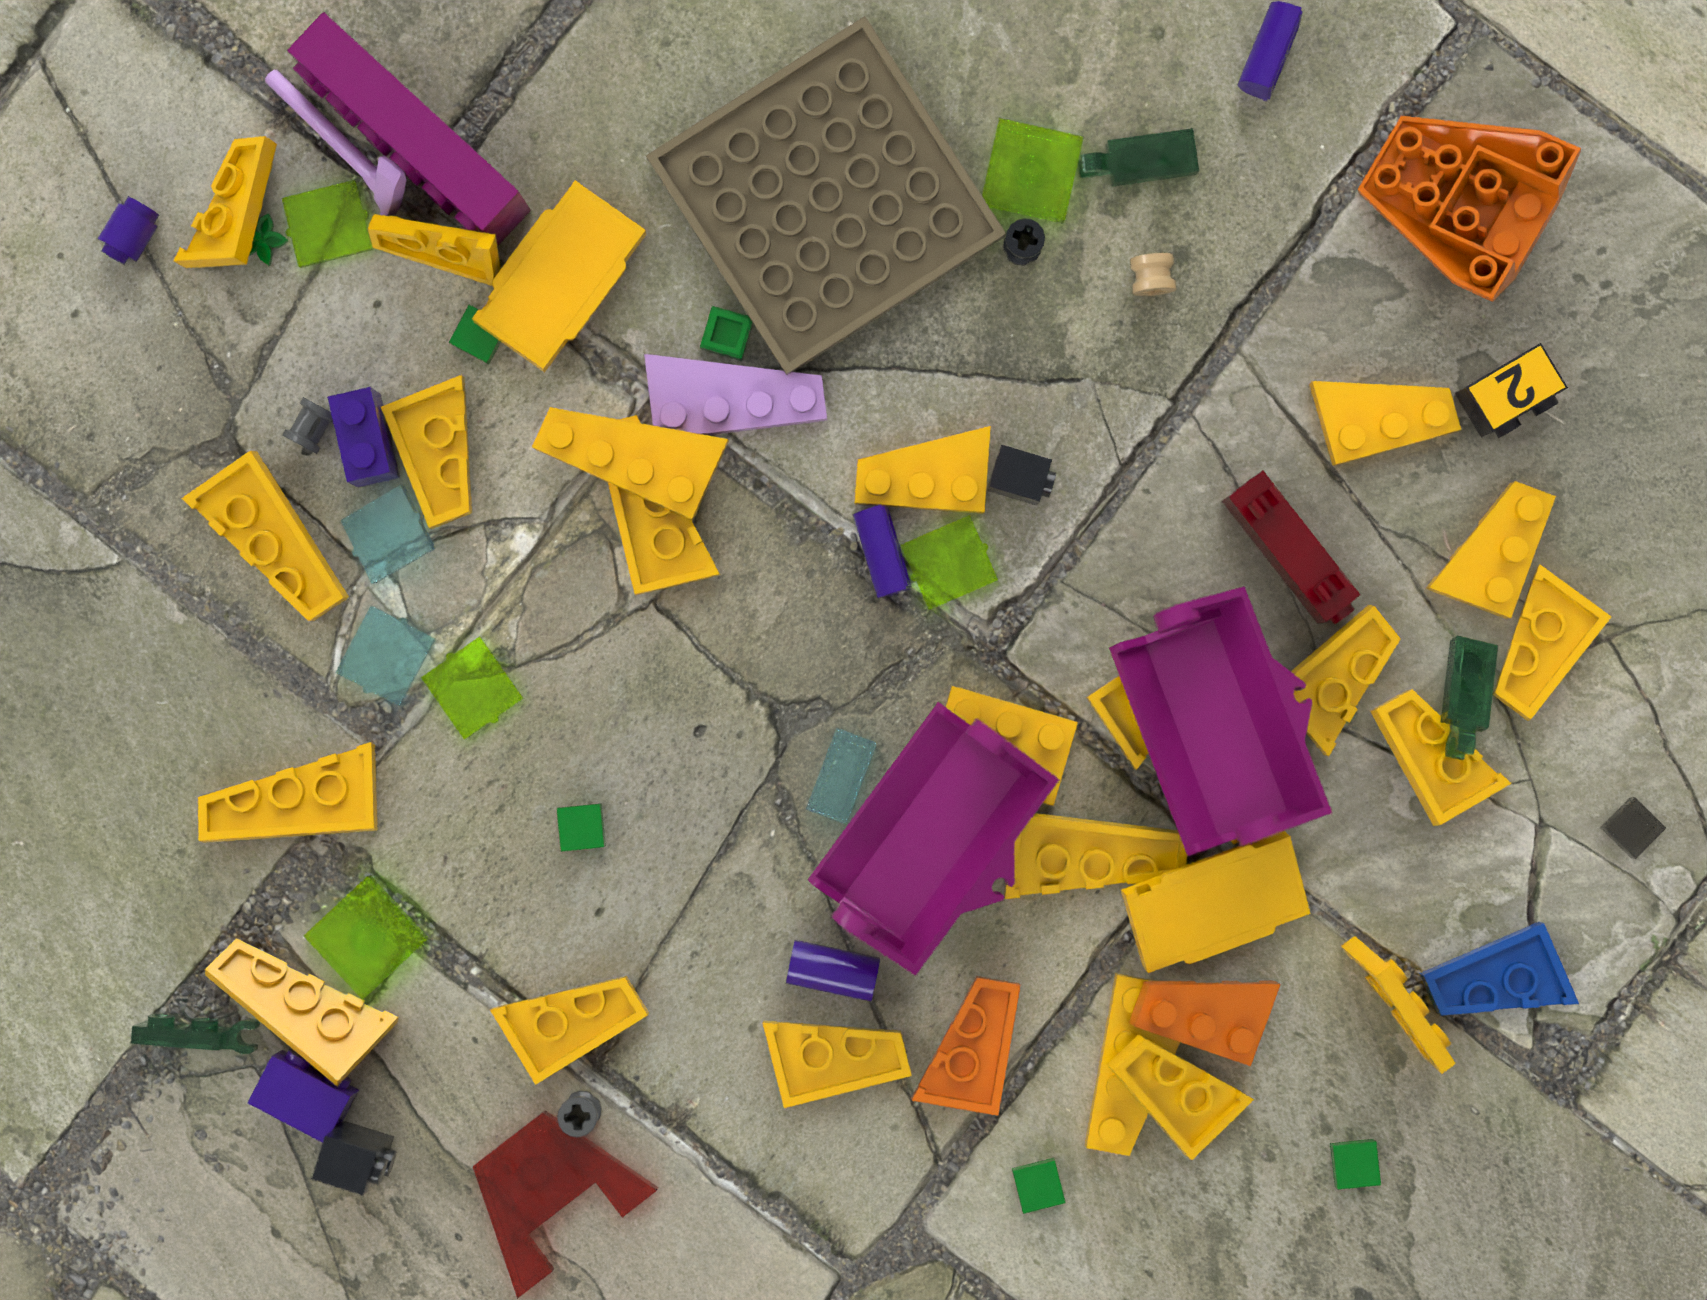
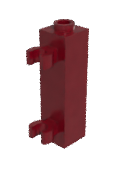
M1263 470L1222 500L1226 508L1317 624L1327 622L1328 620L1336 624L1355 610L1351 602L1357 599L1360 593Z

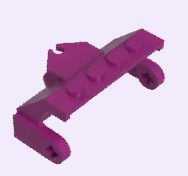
M1245 586L1180 603L1153 615L1157 631L1109 647L1187 856L1235 839L1238 840L1240 846L1332 814L1331 807L1305 743L1312 700L1308 698L1299 703L1294 697V690L1300 691L1306 688V684L1271 656Z
M937 702L813 871L808 881L815 888L840 904L831 915L838 924L916 976L961 914L1000 902L1004 899L1002 893L992 890V885L997 879L1004 878L1008 886H1014L1015 840L1060 779L976 718L972 725H969L944 705Z

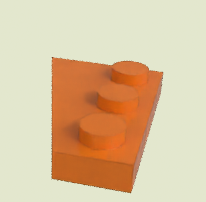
M976 976L913 1093L912 1101L999 1115L1020 983Z
M1274 980L1259 982L1222 981V983L1144 981L1129 1023L1137 1028L1251 1066L1281 984Z

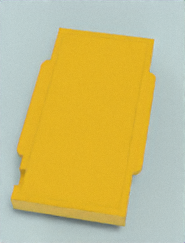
M575 180L553 210L546 209L494 277L492 280L494 290L488 296V302L483 309H479L473 316V322L540 370L546 372L565 344L577 337L625 272L626 262L647 235L646 230Z
M1285 831L1243 846H1237L1121 889L1142 966L1147 973L1180 961H1184L1187 964L1198 962L1271 935L1275 932L1276 926L1311 914L1291 836Z

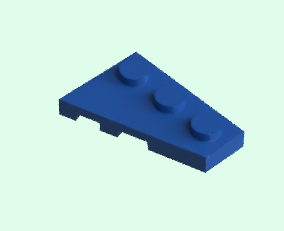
M1536 922L1419 973L1436 1013L1441 1016L1490 1012L1499 1009H1526L1546 1005L1579 1004L1543 922Z

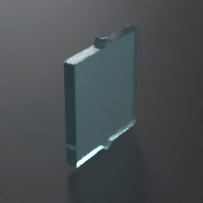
M405 485L397 486L340 520L354 547L352 554L359 557L372 584L378 583L436 549L422 522L424 515L421 512H417Z
M371 605L335 673L362 686L364 693L370 694L373 692L401 706L435 638L410 626L408 619H397Z

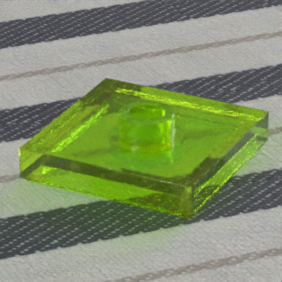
M999 118L982 197L987 205L991 208L1064 224L1084 136Z
M371 875L363 879L303 935L362 1000L369 996L429 940L428 936Z

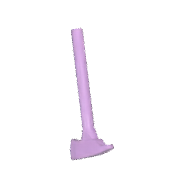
M278 70L271 71L266 76L265 82L363 177L368 187L374 192V200L380 209V215L395 216L402 203L405 191L406 177L403 170L384 155L379 158L378 165L375 166Z

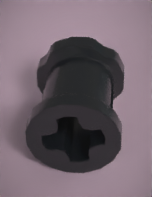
M1024 218L1012 223L1007 230L1003 244V250L1007 255V259L1013 264L1020 266L1036 261L1044 246V230L1039 223L1032 219ZM1022 234L1030 236V245L1027 246L1025 251L1017 248L1018 240L1022 237Z

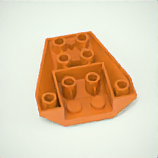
M1401 116L1360 184L1358 193L1453 284L1493 302L1516 279L1557 209L1581 153V148L1541 130Z

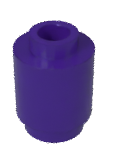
M128 196L123 205L118 203L97 238L104 243L101 252L125 265L128 258L137 262L158 228L155 222L160 215Z

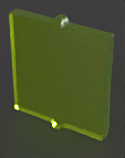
M356 180L281 198L289 227L286 230V235L292 239L299 268L373 250L366 222L369 218V213L363 210Z
M970 515L900 545L912 572L910 580L917 583L928 611L998 581L986 553L988 545L982 543Z
M481 636L455 654L447 653L445 661L421 677L464 740L490 722L497 723L499 721L498 716L524 699Z

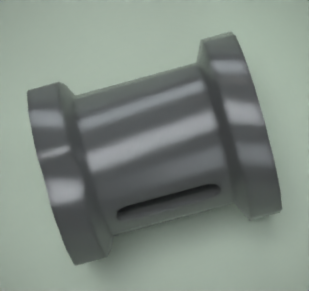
M303 397L300 401L302 405L301 411L291 429H285L282 436L318 454L320 447L317 444L328 424L333 422L330 411Z
M589 1091L572 1093L558 1111L557 1120L559 1127L571 1137L587 1135L593 1130L601 1117L602 1108L600 1101ZM577 1104L581 1105L583 1112L590 1113L583 1123H579L577 1116L570 1115Z

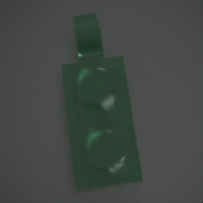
M1193 128L1108 140L1105 144L1107 153L1094 152L1082 154L1080 156L1081 160H1078L1080 178L1110 174L1112 187L1197 175L1200 171Z
M1458 635L1450 640L1440 722L1453 726L1446 742L1445 757L1463 760L1465 754L1473 755L1476 746V731L1482 732L1489 728L1498 645Z
M151 1014L148 1015L147 1021L145 1020L132 1026L131 1044L216 1051L230 1049L240 1054H249L258 1050V1044L245 1043L242 1040L241 1033L243 1029H257L260 1027V1022L256 1019L247 1018L237 1022L232 1027L218 1026L219 1020L214 1018H192L191 1024L175 1023V1016Z

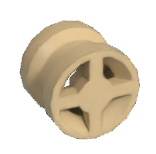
M1151 253L1135 256L1130 259V268L1136 275V281L1132 285L1133 295L1156 296L1176 291V281L1171 278L1170 268L1174 264L1173 254Z

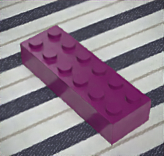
M322 12L287 49L297 62L292 69L303 79L302 81L321 99L325 97V100L335 108L334 110L350 126L355 128L360 123L357 129L382 155L387 156L392 152L393 154L389 158L403 170L405 176L413 184L418 186L423 181L425 184L421 188L447 215H450L454 210L457 212L454 218L462 225L463 229L495 234L498 247L531 211L520 192L325 12Z

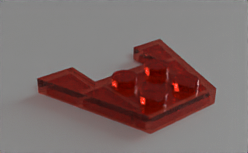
M546 1110L542 1111L473 1165L517 1299L554 1270L552 1264L529 1234L595 1183L622 1218L654 1194L659 1188L584 1136L571 1137L564 1133L559 1127L557 1118Z

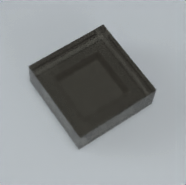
M1630 797L1600 827L1632 859H1637L1666 829L1636 797Z

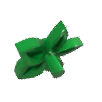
M269 213L259 218L257 222L252 249L249 254L250 256L257 251L259 259L268 266L271 265L273 257L270 247L279 248L289 241L282 234L273 231L274 223Z

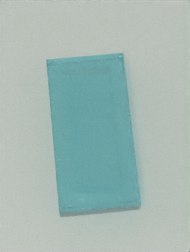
M836 728L806 810L847 825L877 743Z

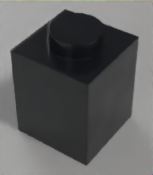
M1001 445L987 491L1037 506L1041 496L1050 497L1057 473L1049 471L1052 459Z

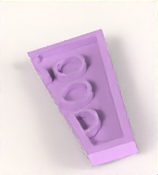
M644 354L653 426L703 435H715L827 421L822 375L791 372L786 375L781 370Z

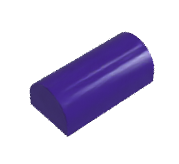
M1281 1L1270 3L1237 84L1242 91L1264 101L1270 100L1300 27L1303 13L1301 7Z
M881 504L853 514L877 598L911 590L912 584L889 508Z
M795 940L786 984L871 1002L880 957Z

